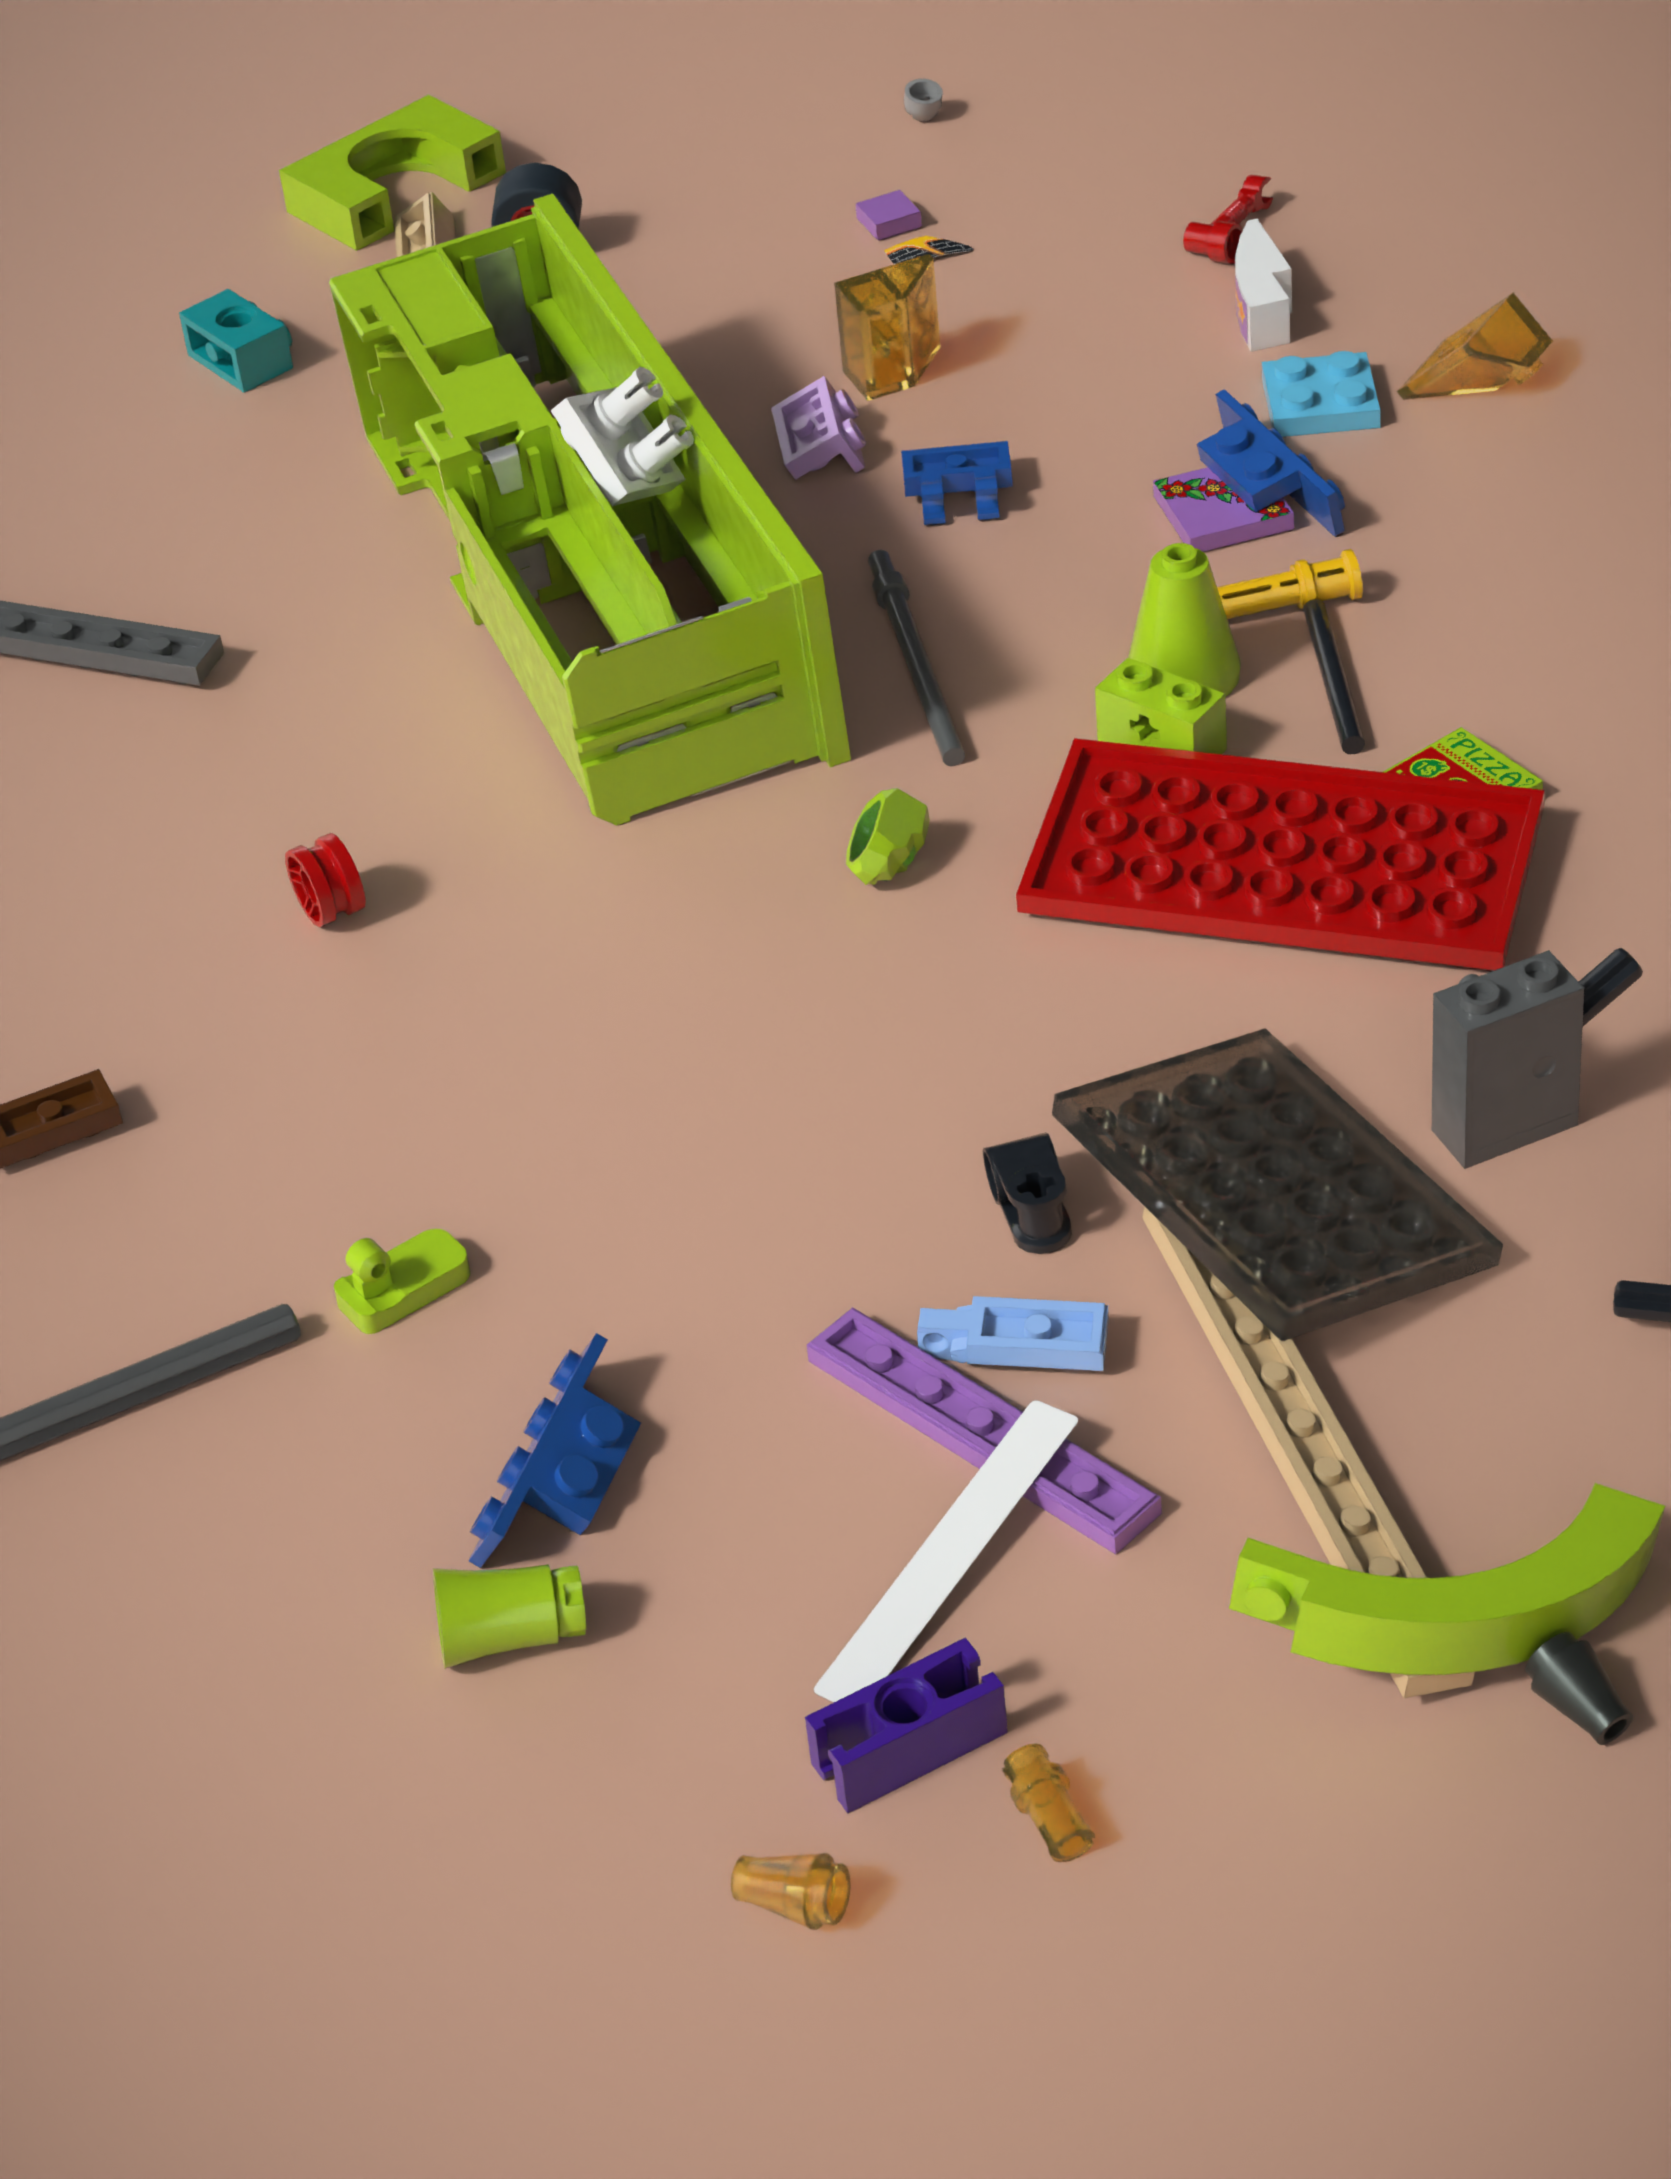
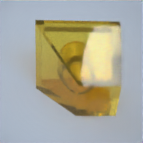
M1513 292L1445 338L1399 388L1397 393L1405 400L1495 391L1512 379L1519 385L1529 379L1543 366L1539 357L1553 340Z

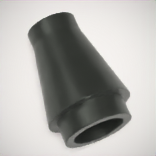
M1570 1632L1560 1633L1541 1645L1528 1660L1525 1671L1533 1679L1531 1683L1532 1691L1588 1732L1599 1745H1605L1613 1741L1631 1724L1633 1720L1632 1713L1622 1703L1588 1641H1578Z

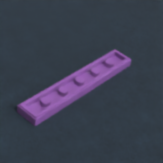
M853 1307L806 1345L808 1361L979 1469L1023 1413ZM1068 1439L1064 1440L1023 1495L1026 1499L1115 1555L1162 1514L1161 1496Z

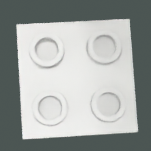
M643 367L637 368L618 387L567 397L551 410L561 426L564 440L578 452L591 472L593 480L612 506L671 492L685 480L673 458L684 449L690 447L694 442L691 431H687L681 436L678 435L687 425L681 418L675 415H669L656 429L652 428L642 411L663 396V389L660 383L655 384L650 389L647 387L656 377Z

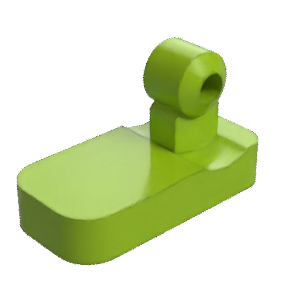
M443 1229L423 1231L387 1252L373 1239L363 1238L356 1241L346 1254V1264L353 1271L352 1275L339 1278L334 1283V1291L340 1311L361 1332L375 1334L464 1284L470 1276L467 1253L465 1248L449 1232Z

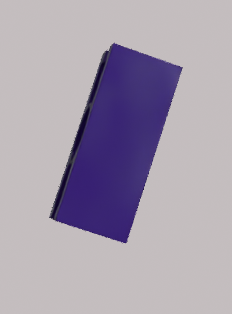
M966 1637L805 1716L811 1765L823 1780L834 1775L837 1800L847 1813L1008 1733L1004 1685L994 1672L983 1676L982 1684H979L978 1666L981 1665L980 1657Z

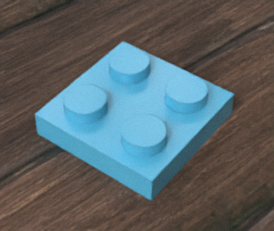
M1339 351L1328 356L1307 358L1286 356L1275 361L1262 362V383L1271 426L1282 437L1380 428L1381 410L1367 352Z

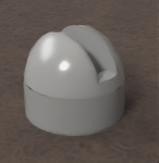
M916 79L909 82L905 87L904 93L906 112L920 122L929 121L934 118L942 105L943 90L941 86L929 79Z

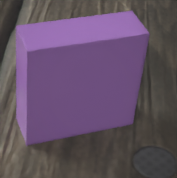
M901 190L855 203L857 219L878 241L918 229L922 226L921 211Z

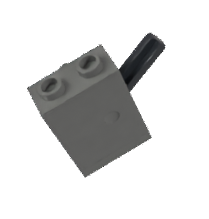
M1622 948L1616 949L1579 982L1548 950L1481 976L1469 974L1463 977L1459 984L1433 993L1431 1130L1464 1169L1578 1126L1582 1027L1642 976L1643 970L1628 951Z

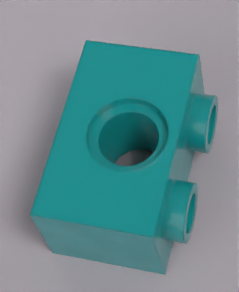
M229 288L179 312L188 356L243 393L294 368L290 352L292 337L287 326L281 320L275 319L258 308L252 301H247Z

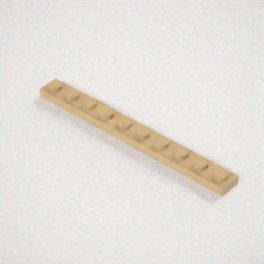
M1208 1189L1145 1198L1142 1219L1330 1564L1375 1575L1427 1578ZM1475 1672L1448 1675L1390 1674L1403 1698L1472 1686Z

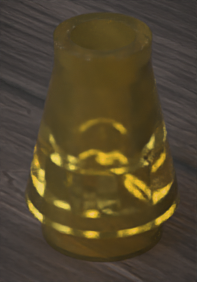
M828 1853L770 1857L742 1855L735 1863L731 1876V1893L736 1901L751 1903L811 1930H817L824 1924H838L846 1912L850 1898L851 1880L849 1870L846 1865L834 1862Z

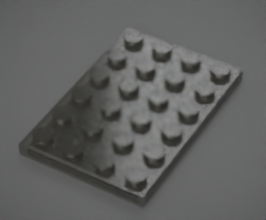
M1266 1028L1054 1094L1052 1116L1281 1342L1499 1265L1503 1243Z

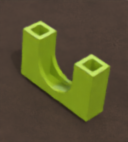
M428 94L280 169L279 173L287 213L358 251L395 231L388 189L373 180L397 172L422 171L438 175L471 192L505 174L506 168L499 130Z

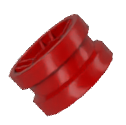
M328 833L317 838L315 846L311 848L300 845L285 853V864L292 888L305 914L315 926L321 928L334 922L338 913L344 912L347 915H351L365 908L366 897L359 872L350 853L337 835Z

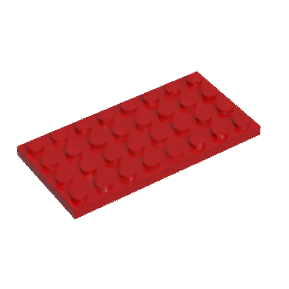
M1074 738L1016 893L1017 912L1497 970L1505 965L1544 812L1545 790Z

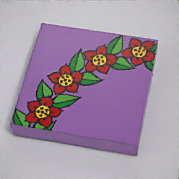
M1208 467L1153 481L1154 498L1183 543L1192 545L1203 552L1294 529V512L1284 498L1255 512Z

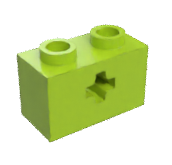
M1130 658L1125 659L1095 687L1098 741L1223 754L1227 750L1226 694Z

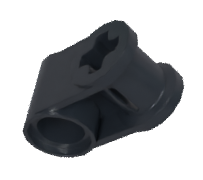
M1045 1132L983 1148V1160L990 1190L996 1204L1000 1205L1017 1246L1026 1252L1036 1254L1051 1253L1061 1249L1069 1242L1072 1230L1069 1215L1062 1202L1067 1193L1066 1181L1059 1167L1049 1134Z

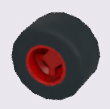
M536 162L518 165L505 173L496 186L491 226L494 227L532 215L531 208L535 207L534 199L554 194L579 229L582 197L578 185L566 172L553 165Z

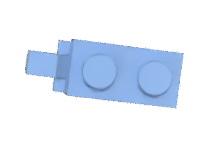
M973 1296L972 1305L957 1307L956 1310L921 1308L917 1329L918 1348L937 1359L956 1361L963 1364L967 1362V1364L1103 1371L1109 1323L1108 1305L1096 1302Z

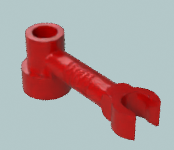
M1253 174L1247 176L1242 188L1238 192V198L1211 224L1190 222L1185 229L1183 237L1185 250L1187 252L1208 255L1209 259L1214 262L1234 264L1239 238L1243 231L1240 223L1251 212L1268 209L1273 201L1272 197L1262 196V190L1271 180V177Z

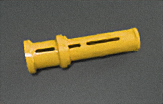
M1352 549L1343 550L1340 557L1310 564L1305 559L1297 560L1295 564L1290 566V571L1217 587L1227 619L1252 615L1297 604L1302 609L1308 601L1313 599L1325 601L1349 596L1351 600L1360 599L1363 594L1361 572L1356 555Z

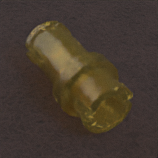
M1027 1744L1012 1752L1003 1763L1005 1767L1002 1768V1772L1012 1784L1010 1797L1021 1813L1029 1814L1048 1847V1853L1054 1861L1062 1863L1074 1860L1092 1847L1094 1843L1092 1838H1095V1833L1085 1822L1068 1792L1070 1779L1062 1766L1049 1760V1754L1041 1744Z

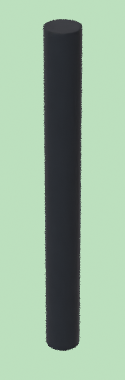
M1313 599L1304 605L1303 611L1342 750L1346 754H1357L1365 746L1364 738L1326 605L1322 600Z

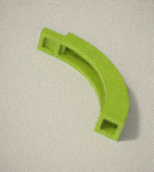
M1595 1483L1583 1509L1570 1526L1536 1552L1515 1562L1490 1570L1439 1578H1403L1349 1570L1248 1537L1238 1558L1229 1609L1295 1631L1291 1653L1334 1665L1365 1671L1404 1675H1448L1485 1671L1514 1665L1529 1660L1541 1645L1560 1633L1570 1632L1576 1639H1579L1604 1622L1625 1602L1641 1580L1652 1557L1665 1505Z

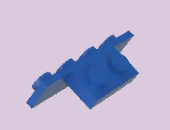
M1225 389L1216 393L1223 428L1216 434L1197 443L1200 460L1255 512L1289 494L1334 537L1344 532L1341 510L1345 508V502L1337 485L1330 479L1324 481L1314 471L1305 455L1301 453L1296 455L1289 449L1275 428H1266L1258 420L1257 415L1249 404L1243 403L1241 405Z
M598 1333L594 1335L580 1355L569 1349L549 1382L551 1386L559 1390L554 1401L552 1402L544 1397L523 1433L533 1438L529 1448L526 1451L518 1446L497 1479L499 1484L507 1488L500 1501L491 1496L476 1518L470 1533L480 1538L468 1561L481 1568L504 1538L522 1502L527 1503L581 1536L591 1523L641 1422L583 1388L608 1339Z

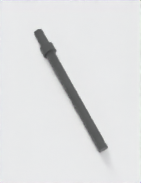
M876 550L868 558L875 578L872 583L873 592L879 606L887 610L942 760L947 766H957L964 761L965 752L908 606V587L903 575L895 571L888 552Z

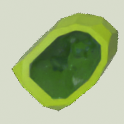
M899 788L880 791L866 803L854 825L846 854V865L865 885H875L878 880L888 881L896 873L907 871L908 865L914 860L915 854L925 844L930 822L927 805Z

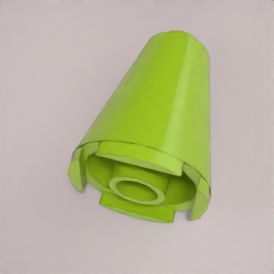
M1186 543L1168 545L1163 550L1157 552L1151 559L1128 658L1195 681L1201 685L1223 692L1228 696L1239 683L1241 663L1208 557L1203 551Z

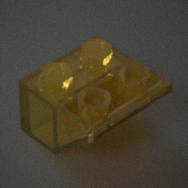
M930 254L834 283L843 373L867 401L915 387L940 349L934 260Z

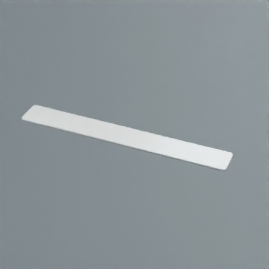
M1038 1400L1032 1401L815 1685V1694L836 1702L891 1673L1078 1423L1076 1416Z

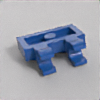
M1008 441L901 451L905 497H922L924 525L946 523L943 495L952 492H975L978 520L1000 518L998 488L1013 487Z

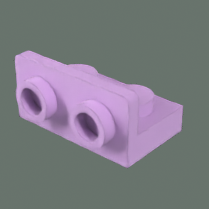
M825 376L771 407L784 465L795 480L810 471L823 468L833 457L840 453L855 473L865 468L861 448L866 446V441L861 430L853 420L859 417L857 408L844 389L836 392Z

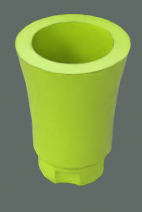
M549 1564L492 1570L433 1568L434 1594L444 1669L488 1655L525 1647L558 1643V1636L573 1637L586 1634L585 1605L578 1566L561 1567L550 1571Z

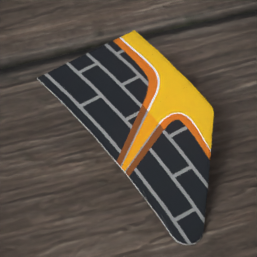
M921 236L894 245L884 250V252L899 271L930 258L972 251L973 248L950 240Z

